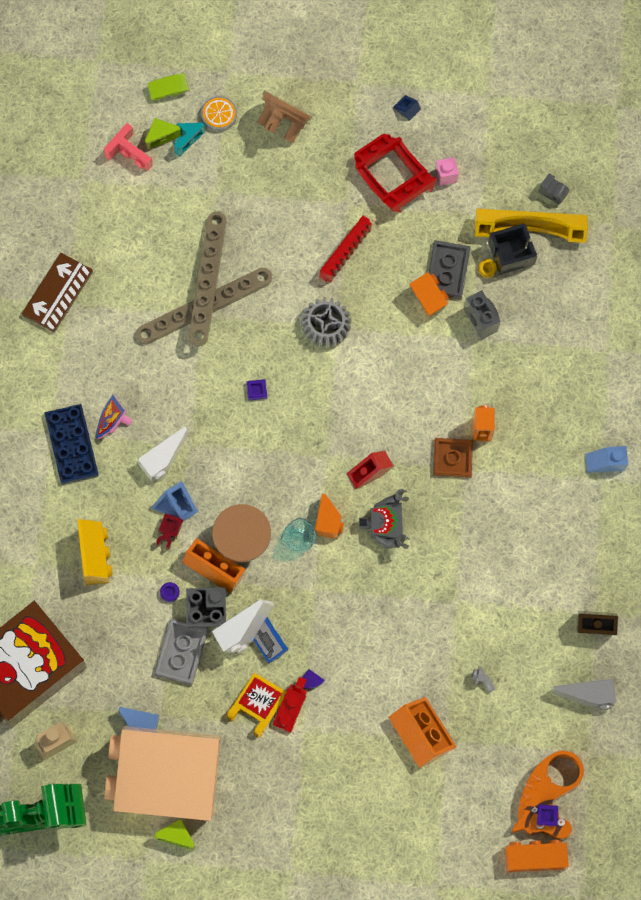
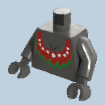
M399 489L396 494L376 503L370 510V518H359V529H370L371 539H374L376 543L386 549L399 548L400 546L404 549L409 548V545L404 543L405 540H410V538L403 535L402 503H399L400 500L404 502L409 500V497L402 498L403 493L407 492L404 489Z

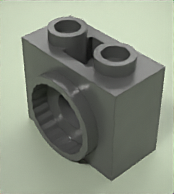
M483 290L467 297L463 309L481 340L498 332L501 322L499 314L493 302L485 296Z

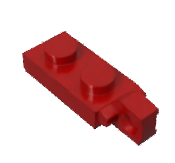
M299 676L296 685L291 684L287 689L274 720V726L290 733L292 732L307 697V690L303 689L307 679Z

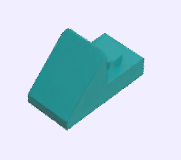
M203 123L176 124L180 127L182 135L174 143V150L178 156L187 151L205 133V125Z

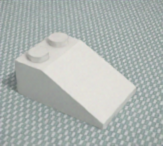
M260 599L213 630L212 632L222 650L237 654L248 649L247 646L253 642L260 627L272 610L273 602Z

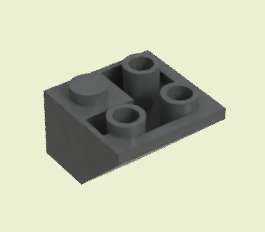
M186 588L187 628L219 627L226 622V588Z

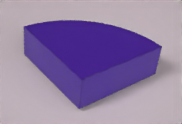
M308 669L302 677L307 679L303 689L319 687L325 680Z

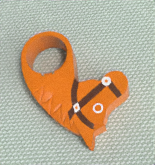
M557 751L537 765L523 790L518 807V822L513 827L512 833L522 830L530 836L531 834L544 833L561 841L566 840L570 836L572 826L567 820L559 817V812L557 827L537 825L538 804L553 805L554 801L572 792L579 786L583 778L584 767L577 755L570 751ZM557 758L572 760L579 772L576 782L569 786H559L551 783V779L547 775L548 766L553 760Z

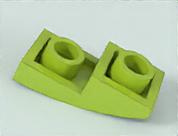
M185 73L163 77L147 83L153 101L170 95L174 97L190 91Z

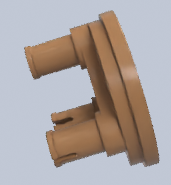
M264 90L262 93V100L265 101L264 110L256 122L264 126L266 130L275 133L281 119L286 118L290 120L291 125L283 138L294 143L298 133L308 121H311L312 116Z
M233 505L223 510L216 518L212 529L213 542L217 550L229 560L235 562L252 561L261 556L270 543V523L263 512L251 505Z

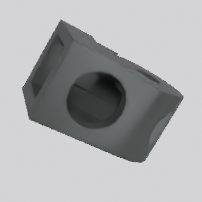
M549 173L541 183L538 192L555 203L561 204L568 195L569 189L563 183L555 180V176Z

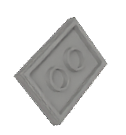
M170 619L154 675L192 686L209 629L204 627L187 628L186 622Z

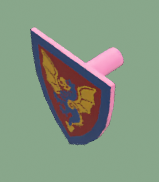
M113 394L101 414L95 439H100L110 432L114 433L120 422L126 425L132 423V419L124 415L126 413L125 409Z

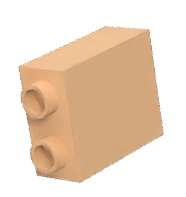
M125 726L121 731V736L111 735L109 759L119 761L117 776L107 775L105 800H114L113 811L211 821L214 809L221 736Z

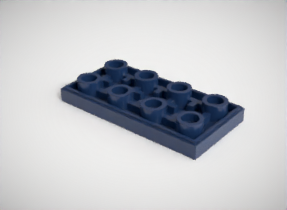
M82 404L44 412L61 485L99 476Z

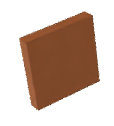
M435 438L433 476L472 478L473 440Z

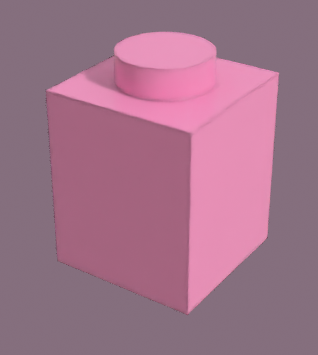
M455 157L436 161L435 172L439 186L457 183L459 173Z

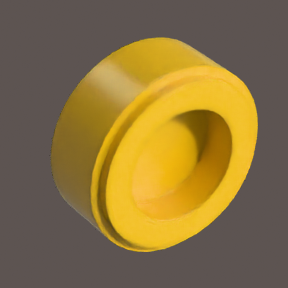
M484 259L480 262L478 271L482 277L491 278L497 272V264L491 259Z

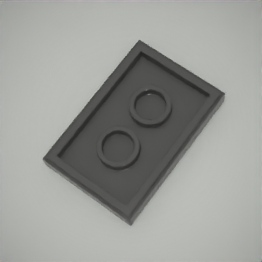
M434 240L429 274L436 276L439 281L437 286L440 291L444 290L450 298L462 300L471 246Z

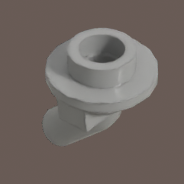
M481 666L473 670L471 680L474 681L473 685L483 682L488 692L495 690L490 677L485 674Z

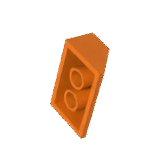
M426 697L403 705L389 716L393 727L397 730L419 768L430 764L457 747Z

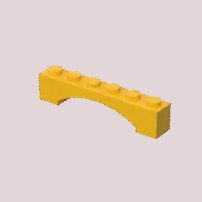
M476 208L474 229L475 236L489 237L492 232L525 223L528 231L556 235L567 239V242L586 243L587 215Z

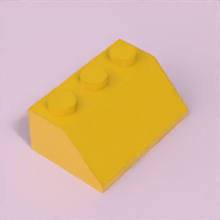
M77 519L83 575L86 586L110 583L109 577L113 575L111 565H107V558H110L109 546L105 547V539H108L107 527L103 528V524L100 521Z

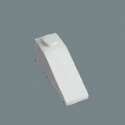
M183 427L138 459L139 466L152 482L154 480L159 481L166 476V472L169 470L188 435L186 427Z

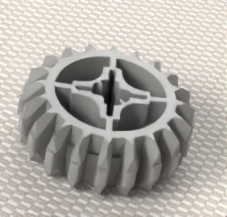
M324 297L323 302L316 299V305L310 302L309 308L305 307V314L301 315L303 320L301 321V326L304 327L302 332L307 333V340L312 338V344L319 341V347L322 346V343H326L328 348L330 342L336 346L337 341L342 343L343 337L348 336L347 331L351 330L349 324H351L352 319L348 318L350 312L345 311L346 306L340 307V301L333 303L334 299L331 298L330 302H327V299ZM326 310L325 313H323V314H321V315H320V314H316V313H318V312H320V311ZM334 312L335 314H337L341 322L338 321V319L333 318L331 313ZM328 316L329 322L328 324H326L324 328V320H326ZM311 323H315V326H318L321 332H317ZM336 329H338V330H337L336 332H334V333L327 334V332L330 331V330H336Z

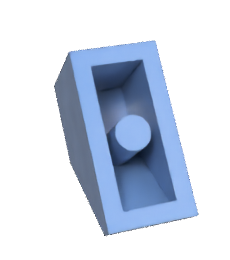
M627 446L606 447L585 454L587 473L625 471L628 466Z
M124 707L119 708V713L127 726L157 729L160 719L159 715Z

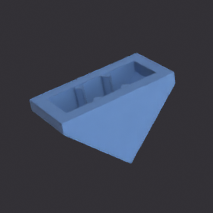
M182 481L167 489L151 507V509L183 519V521L198 512Z

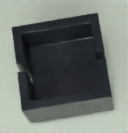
M525 223L492 232L489 235L488 244L493 257L495 256V262L500 275L532 266L536 263L537 253L532 241H530L531 237Z

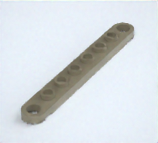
M213 212L207 219L189 331L191 344L202 347L208 342L226 229V217L221 212ZM219 218L222 222L220 224H213L212 220ZM201 333L204 337L201 340H196L193 338L194 335Z
M259 268L216 289L213 313L268 286L272 282L271 271L267 268ZM264 273L268 276V279L260 281L257 278L258 275ZM194 300L140 326L136 332L138 341L142 344H149L191 324ZM144 330H148L151 332V336L149 338H142L141 333Z

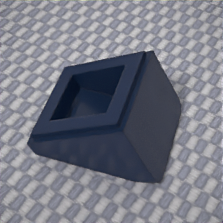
M404 95L393 106L395 110L409 121L421 110L418 101L407 95Z

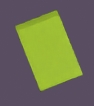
M154 118L145 139L147 150L180 137V127Z
M181 819L155 833L154 838L156 840L191 850L195 848V844Z

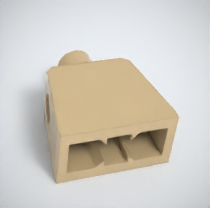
M59 722L41 732L35 739V745L43 760L50 758L77 742L69 725L64 722Z

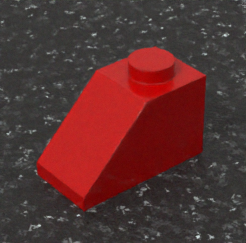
M385 450L373 452L347 472V475L355 489H358L383 476L394 465Z

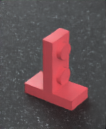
M126 123L103 149L104 156L111 160L120 150V153L125 158L130 157L134 160L137 167L140 169L145 168L148 171L153 166L152 158L128 141L134 133L133 127Z

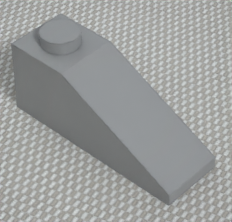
M613 679L554 686L552 689V694L593 708L600 707V710H609L616 703Z

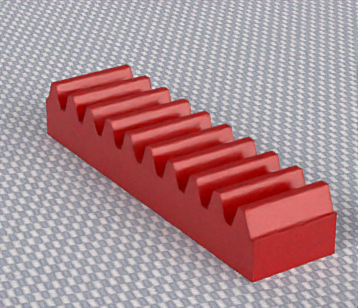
M362 215L321 268L319 278L325 282L333 281V276H337V271H341V266L345 265L346 260L350 259V254H354L355 248L358 249L359 243L363 242V237L366 238L367 232H371L372 223L370 219Z

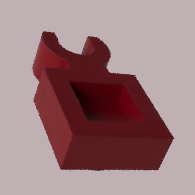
M165 513L158 533L163 534L156 541L158 547L162 541H166V550L171 548L170 539L171 537L177 539L183 519Z

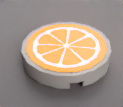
M215 96L209 98L203 104L201 119L208 129L223 132L229 130L235 124L237 108L230 99L223 96Z

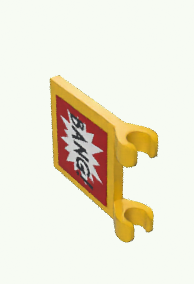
M254 672L236 702L228 711L227 719L234 721L240 710L259 721L254 730V735L260 738L282 704L286 691Z

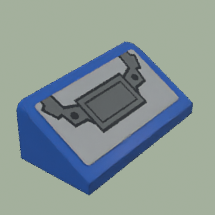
M267 617L253 640L267 662L271 663L286 653L288 648Z

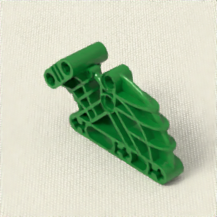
M48 784L41 786L42 800L34 804H21L18 800L1 803L0 836L41 829L80 828L86 826L81 784Z

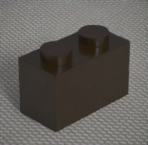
M578 611V633L617 635V613Z

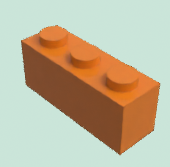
M197 538L186 551L182 562L219 587L226 588V591L230 594L240 583L246 570Z
M550 840L549 844H541V841H530L529 845H521V842H510L509 846L505 847L506 873L566 870L569 868L567 843H561V840Z

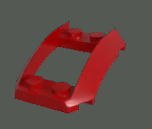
M383 133L354 153L357 171L372 191L392 211L401 213V207L427 190L431 193L437 182L436 178L432 177L428 170L412 155L401 137L393 138L390 134ZM394 150L413 174V177L388 193L373 177L367 167Z

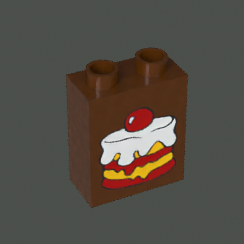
M35 600L0 627V723L5 720L11 728L16 726L87 668L84 659Z

